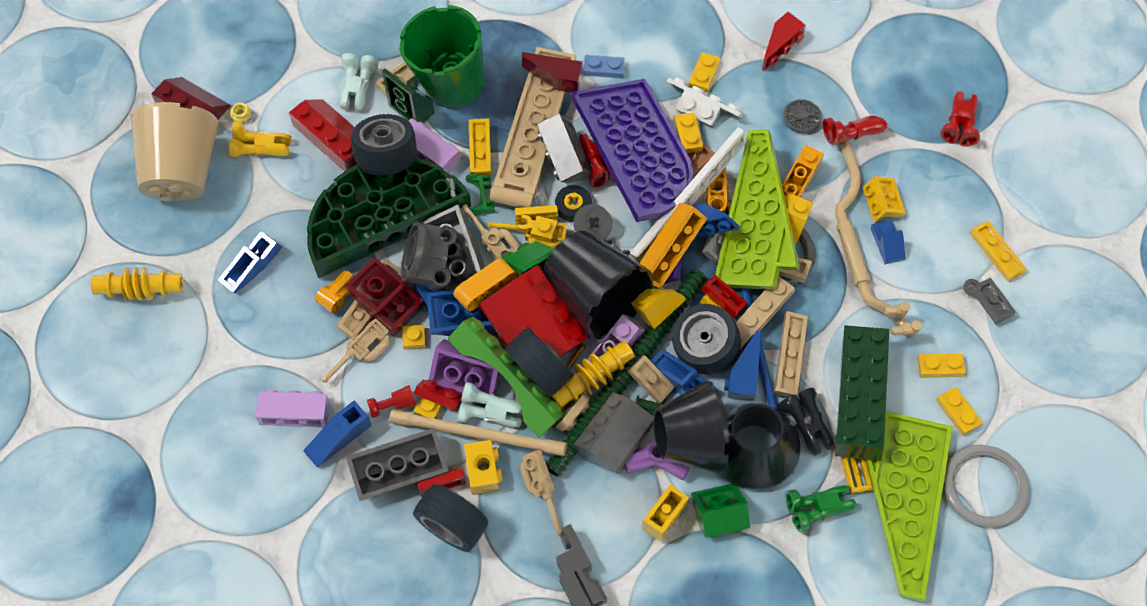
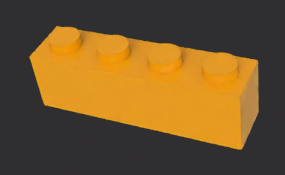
M679 203L640 261V264L652 272V287L661 289L707 220V217L695 207Z

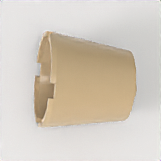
M171 102L151 103L134 109V114H131V128L138 191L147 197L162 201H189L201 197L204 194L217 133V118L202 108L193 106L192 109L182 108L180 103Z

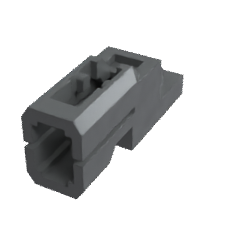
M569 524L562 528L563 536L560 539L564 548L570 550L556 556V564L560 570L559 582L571 606H602L607 603V597L599 581L590 578L588 573L592 571V564L572 525Z

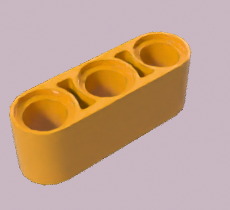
M726 167L706 189V204L711 207L720 208L717 210L723 213L726 212L727 207Z
M498 258L461 283L454 290L453 296L467 311H473L479 307L482 301L515 280L517 273L503 258Z

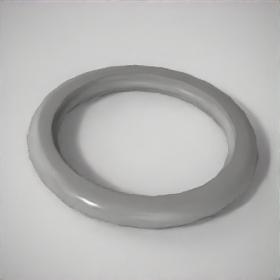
M972 445L956 452L946 465L943 492L952 509L964 520L977 526L994 528L1010 524L1024 512L1030 493L1028 478L1022 466L1009 453L989 445ZM983 455L994 457L1002 461L1013 472L1017 480L1018 495L1014 505L1007 512L998 516L978 515L966 508L958 499L954 489V475L960 464L970 457Z

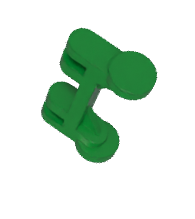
M468 174L465 177L466 182L474 184L479 189L480 202L471 209V212L475 216L494 213V202L486 199L484 190L492 187L490 176Z

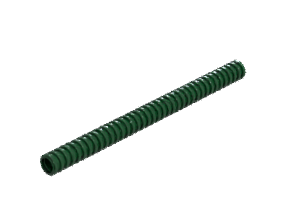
M692 269L690 274L686 276V279L683 280V284L679 285V289H676V292L684 296L686 300L655 329L649 326V329L645 330V334L633 346L632 351L635 357L623 365L624 369L614 371V375H612L613 380L607 381V385L602 387V391L598 393V397L594 398V402L590 403L586 413H583L582 418L578 419V424L576 423L574 429L569 431L570 435L567 434L565 436L566 440H562V442L567 443L565 456L553 454V456L549 457V462H546L548 472L556 477H561L562 471H566V466L571 464L570 460H574V455L579 453L574 445L576 440L611 394L614 392L622 395L623 390L627 389V385L631 384V380L634 378L627 371L641 356L645 355L648 359L651 357V354L655 351L654 349L658 347V344L662 342V339L666 337V334L674 326L673 323L677 321V318L685 311L689 303L692 302V299L696 297V294L699 293L700 289L707 282L703 272Z

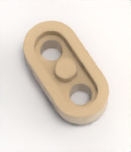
M582 393L578 396L579 399L577 401L573 400L563 412L565 415L554 425L559 431L563 432L566 430L568 432L574 427L577 422L574 419L579 413L583 414L590 405L587 395Z

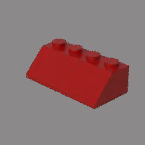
M323 99L303 100L289 112L292 125L343 171L357 165L351 143V134L354 126Z

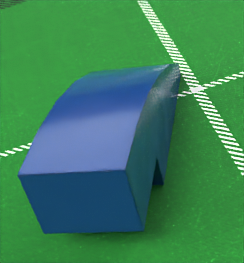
M261 231L248 248L244 246L218 281L233 293H236L254 279L274 259L283 246Z
M661 349L651 360L657 369L674 385L673 389L680 395L707 381L697 374L696 369L686 365L664 349Z

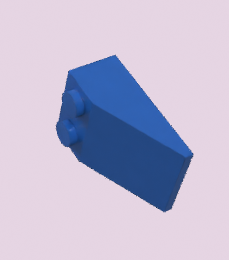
M454 290L426 293L431 335L450 336L463 321L473 316L483 323L484 328L490 335H498L481 308L478 307L473 311H467L453 296Z

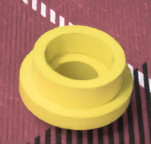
M236 103L232 106L230 115L234 121L245 122L250 118L251 110L244 103Z

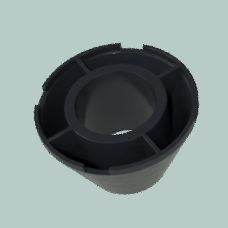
M704 381L656 408L654 413L655 441L662 459L709 473L721 474L726 469L729 456L728 454L724 455V443H729L727 418L718 389L713 390L711 387L713 382Z
M745 403L726 411L729 443H724V455L728 454L729 456L726 469L720 475L729 483L743 489L765 490L784 482L795 470L801 451L799 434L793 422L780 410L761 403ZM747 426H761L773 434L776 443L764 450H753L741 444L736 437V433Z

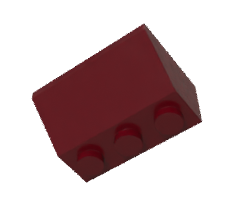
M183 77L164 79L151 93L155 103H180V107L188 109L196 106L209 111L217 120L230 107L229 103Z

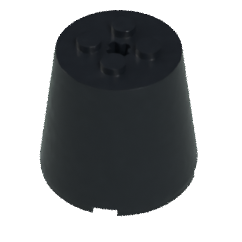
M577 231L563 239L551 252L543 269L544 275L576 321L591 338L597 340L601 339L602 335L608 334L622 315L634 318L637 312L631 303L646 289H652L653 275L647 267L587 231Z

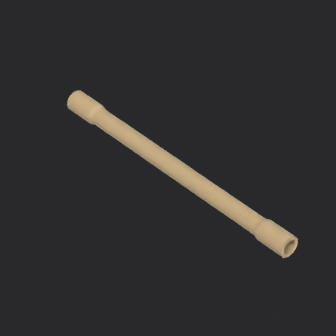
M394 409L391 410L389 416L390 423L405 426H417L427 429L435 428L437 431L541 450L545 453L565 456L567 451V443L523 436L414 415L410 412Z

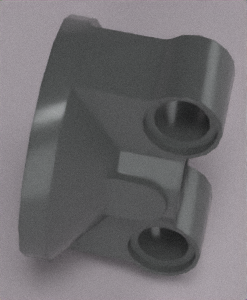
M415 222L412 225L402 257V282L425 286L434 292L442 290L450 282L451 275L445 268L448 248L457 238L456 231L452 227H438L421 222ZM440 235L446 236L448 242L443 241ZM434 275L439 276L442 280V283H438L435 280Z

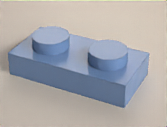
M585 55L583 76L623 79L625 58Z

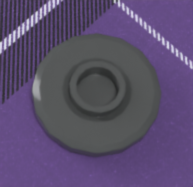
M797 99L790 102L783 113L786 125L791 130L799 133L814 131L822 119L818 106L805 99Z

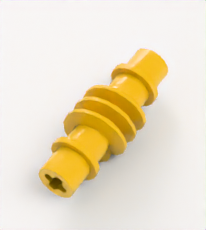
M134 267L132 275L129 268H125L123 275H114L113 272H107L106 275H93L91 278V291L93 295L107 294L111 298L115 294H122L125 301L127 299L135 300L136 298L138 300H144L145 298L152 300L154 293H161L162 296H167L168 293L182 292L184 286L182 273H167L166 270H162L160 274H148L146 267L142 268L141 275L138 268Z
M623 340L613 348L608 346L606 348L607 352L600 357L590 354V361L587 359L582 360L583 367L580 364H576L574 376L552 396L556 403L563 407L571 400L577 401L579 399L578 396L584 391H587L589 395H593L590 387L593 386L595 389L600 390L598 381L606 386L605 376L613 380L611 373L616 369H624L623 365L635 357L630 346Z

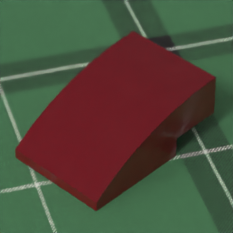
M376 257L345 285V289L373 319L376 318L385 326L393 337L402 329V326H405L423 308L424 300L407 287L406 282H402V279Z

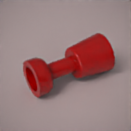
M410 385L392 392L391 398L377 402L375 398L367 399L372 419L380 415V410L395 406L396 409L416 406Z

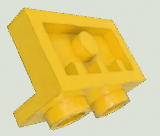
M874 176L863 186L874 222H879L884 217L902 218L906 214L894 178Z

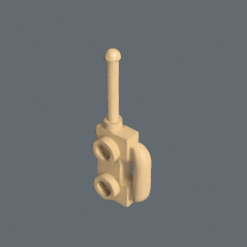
M462 205V210L466 212L480 230L482 245L487 247L486 250L489 253L491 252L495 260L508 252L513 254L518 251L517 248L520 244L508 230H498L495 227L488 231L471 212L468 205ZM503 238L511 246V249H507L501 241Z
M376 318L372 320L359 335H355L353 341L348 342L346 355L322 377V382L327 383L354 356L359 361L362 359L369 362L374 361L390 344V338L387 335L389 330ZM377 339L380 343L369 352L370 350L367 348Z
M537 450L522 456L523 461L520 464V471L529 493L534 494L535 498L543 496V499H546L556 529L555 533L562 535V529L551 499L553 497L551 492L555 491L542 451Z

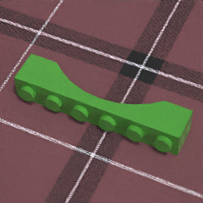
M474 316L463 321L449 336L448 340L462 355L486 362L505 377L518 397L523 421L538 438L546 434L565 415L561 411L560 406L552 401L501 347L498 339L490 335L484 328L483 323L475 319Z

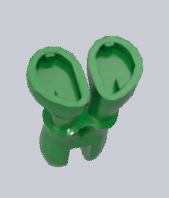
M849 485L835 486L824 491L812 492L811 495L801 496L797 490L791 489L786 491L787 508L790 514L794 513L792 521L797 531L800 533L809 530L810 524L815 521H824L830 516L843 514L856 508L855 499L840 500V497L851 492ZM811 506H814L815 509L807 512L800 511Z

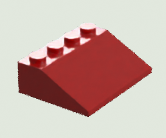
M538 265L520 275L479 304V307L506 346L519 333L529 327L543 342H547L560 356L559 358H561L588 338Z

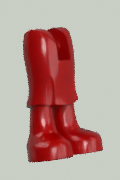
M957 91L953 98L949 123L942 127L941 137L950 144L956 143L959 138L960 125L963 128L959 145L964 147L973 146L980 140L979 130L973 128L976 123L975 113L978 106L977 95L971 94L969 101L963 100L964 92Z
M867 116L855 121H849L844 126L841 121L835 122L833 118H825L822 128L827 142H832L833 145L850 139L857 140L862 136L880 134L887 129V122L878 116Z
M586 133L579 135V140L588 158V163L592 166V172L589 176L591 186L599 188L606 184L608 174L610 179L614 181L609 169L607 172L603 166L604 160L596 144H591Z

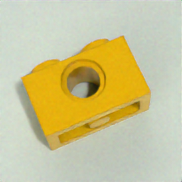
M491 440L464 444L472 495L499 491L498 483L502 482L501 469H496L495 461H499L497 447L492 448ZM481 464H488L490 466L484 471L478 469Z
M670 484L643 519L642 529L661 542L688 506L689 497Z

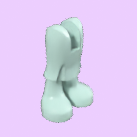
M345 53L341 56V65L346 70L344 89L340 100L341 109L349 110L351 97H355V110L362 111L365 105L366 91L370 85V77L378 68L379 61L376 57L371 55L362 56L361 74L359 77L357 76L360 68L359 58L350 53Z
M466 382L457 423L464 424L471 417L484 419V421H493L508 427L521 426L522 419L520 417L506 413L508 411L521 414L522 409L518 401L500 398L492 393L487 394L478 390L474 384ZM470 402L483 403V404H486V406H485V408H484V407H481V406L472 404V403H470Z

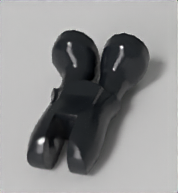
M808 388L801 391L798 395L794 394L777 404V407L781 412L790 413L796 422L795 426L800 430L807 448L814 456L821 454V448L817 441L818 438L821 439L827 450L833 449L835 443L832 434L824 423L822 412H819L815 401L817 392L815 388ZM800 403L806 408L808 416L805 417Z

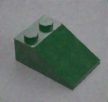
M385 68L382 70L388 105L408 121L412 118L422 123L434 114V102L428 95H423L414 84H409Z

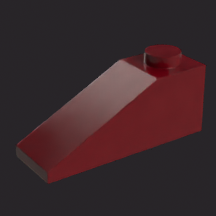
M522 52V68L557 90L566 93L579 91L583 61Z

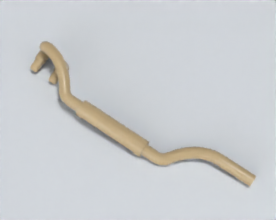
M845 141L840 146L850 173V186L846 195L837 203L835 216L838 222L836 228L854 285L859 289L861 298L868 306L884 313L897 325L890 329L892 335L902 334L907 338H914L921 330L922 324L917 320L908 323L904 318L910 310V304L908 302H901L891 306L875 298L871 293L869 287L871 281L852 222L848 220L845 211L856 198L861 185L860 170L851 142Z

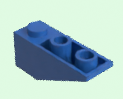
M706 203L692 205L707 217L695 238L738 230L741 227L727 214Z
M355 400L352 401L326 424L303 452L318 468L372 426L369 416Z

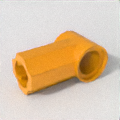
M344 270L329 286H324L317 292L315 301L330 313H336L342 307L344 299L350 294L345 289V285L354 275Z

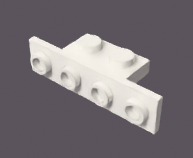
M675 77L674 80L671 78L667 80L670 84L684 90L676 109L686 114L695 112L696 119L710 126L714 125L721 109L740 118L743 116L742 113L738 112L740 110L739 107L731 103L726 106L721 103L722 99L712 94L709 98L703 95L704 90L694 85L691 89L685 86L686 81Z

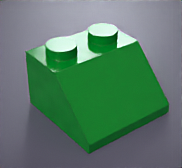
M538 241L530 244L526 242L517 248L518 251L513 254L508 252L501 258L514 269L517 277L537 265L543 271L546 260L554 248Z
M728 484L691 492L699 527L705 538H716L722 534L739 533L751 528L748 503L737 485Z

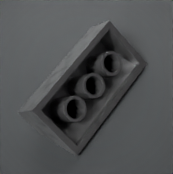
M459 205L421 222L438 227L450 226L457 234L456 241L448 248L445 268L450 272L451 279L442 289L443 291L456 289L461 283L485 268L468 216ZM440 235L443 241L448 242L446 236Z
M435 428L346 456L359 501L449 472Z

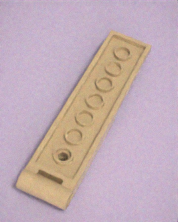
M537 47L535 54L576 60V55L540 47ZM530 72L526 79L489 199L491 202L518 208L533 207L547 161L545 153L547 147L538 136L537 132L540 130L537 124L560 113L566 92L555 89Z

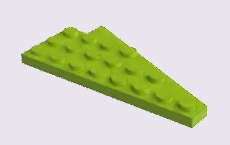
M768 129L748 130L747 142L745 143L729 217L741 227L738 230L725 232L715 275L730 288L776 290L779 271L799 270V263L771 133Z
M886 411L882 460L866 459L899 597L924 602L953 426Z

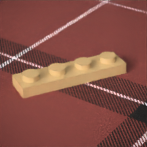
M386 258L383 264L400 277L401 269ZM354 300L335 327L353 340L371 316Z
M778 276L776 290L765 289L736 322L741 336V348L738 355L748 345L757 330L760 331L795 292V288Z
M789 311L784 314L774 394L785 397L794 394L798 395L808 319L806 315Z

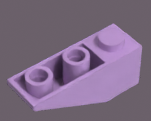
M622 315L592 354L600 357L607 352L606 348L608 346L613 348L623 340L632 348L646 329L630 316Z

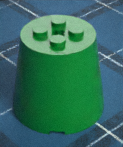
M448 5V7L444 8L433 6L414 15L402 29L399 50L404 62L428 96L436 104L450 108L464 106L475 100L485 85L482 33L477 19L466 9L454 5Z

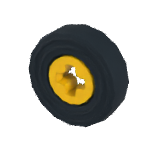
M577 185L562 188L555 198L558 215L570 222H573L576 212L581 207L592 204L589 192ZM570 201H577V206L574 204L570 205Z

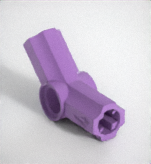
M656 441L651 443L650 446L635 449L624 464L627 473L654 467L661 468L681 480H684L691 468L662 458H655L652 453L658 451Z

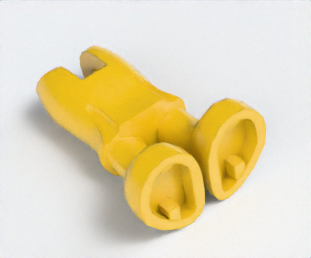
M233 122V138L229 142V156L231 158L254 154L256 156L271 155L279 157L289 155L290 148L287 145L291 144V135L278 132H250L245 129L242 122Z

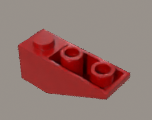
M788 11L774 23L763 60V71L769 66H774L780 56L786 55L795 43H800L805 36L806 24Z

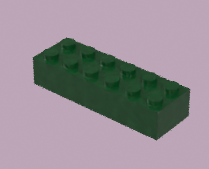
M844 325L835 456L882 460L885 436L889 329Z

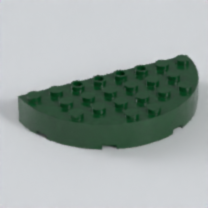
M415 158L412 165L404 171L385 176L368 174L361 170L358 165H355L333 180L334 183L327 190L324 189L311 210L307 225V246L314 270L319 279L408 237L410 229L415 222H422L456 205H459L461 208L463 204H467L469 208L471 207L470 193L454 175L451 176L441 166L419 158Z

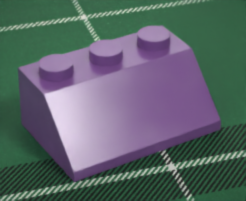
M443 339L435 347L429 380L435 381L444 388H453L462 395L466 382L474 384L482 392L496 394L502 374L494 367L482 360L462 355L449 340Z

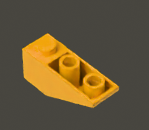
M805 144L782 184L784 195L802 196L822 164L823 152Z

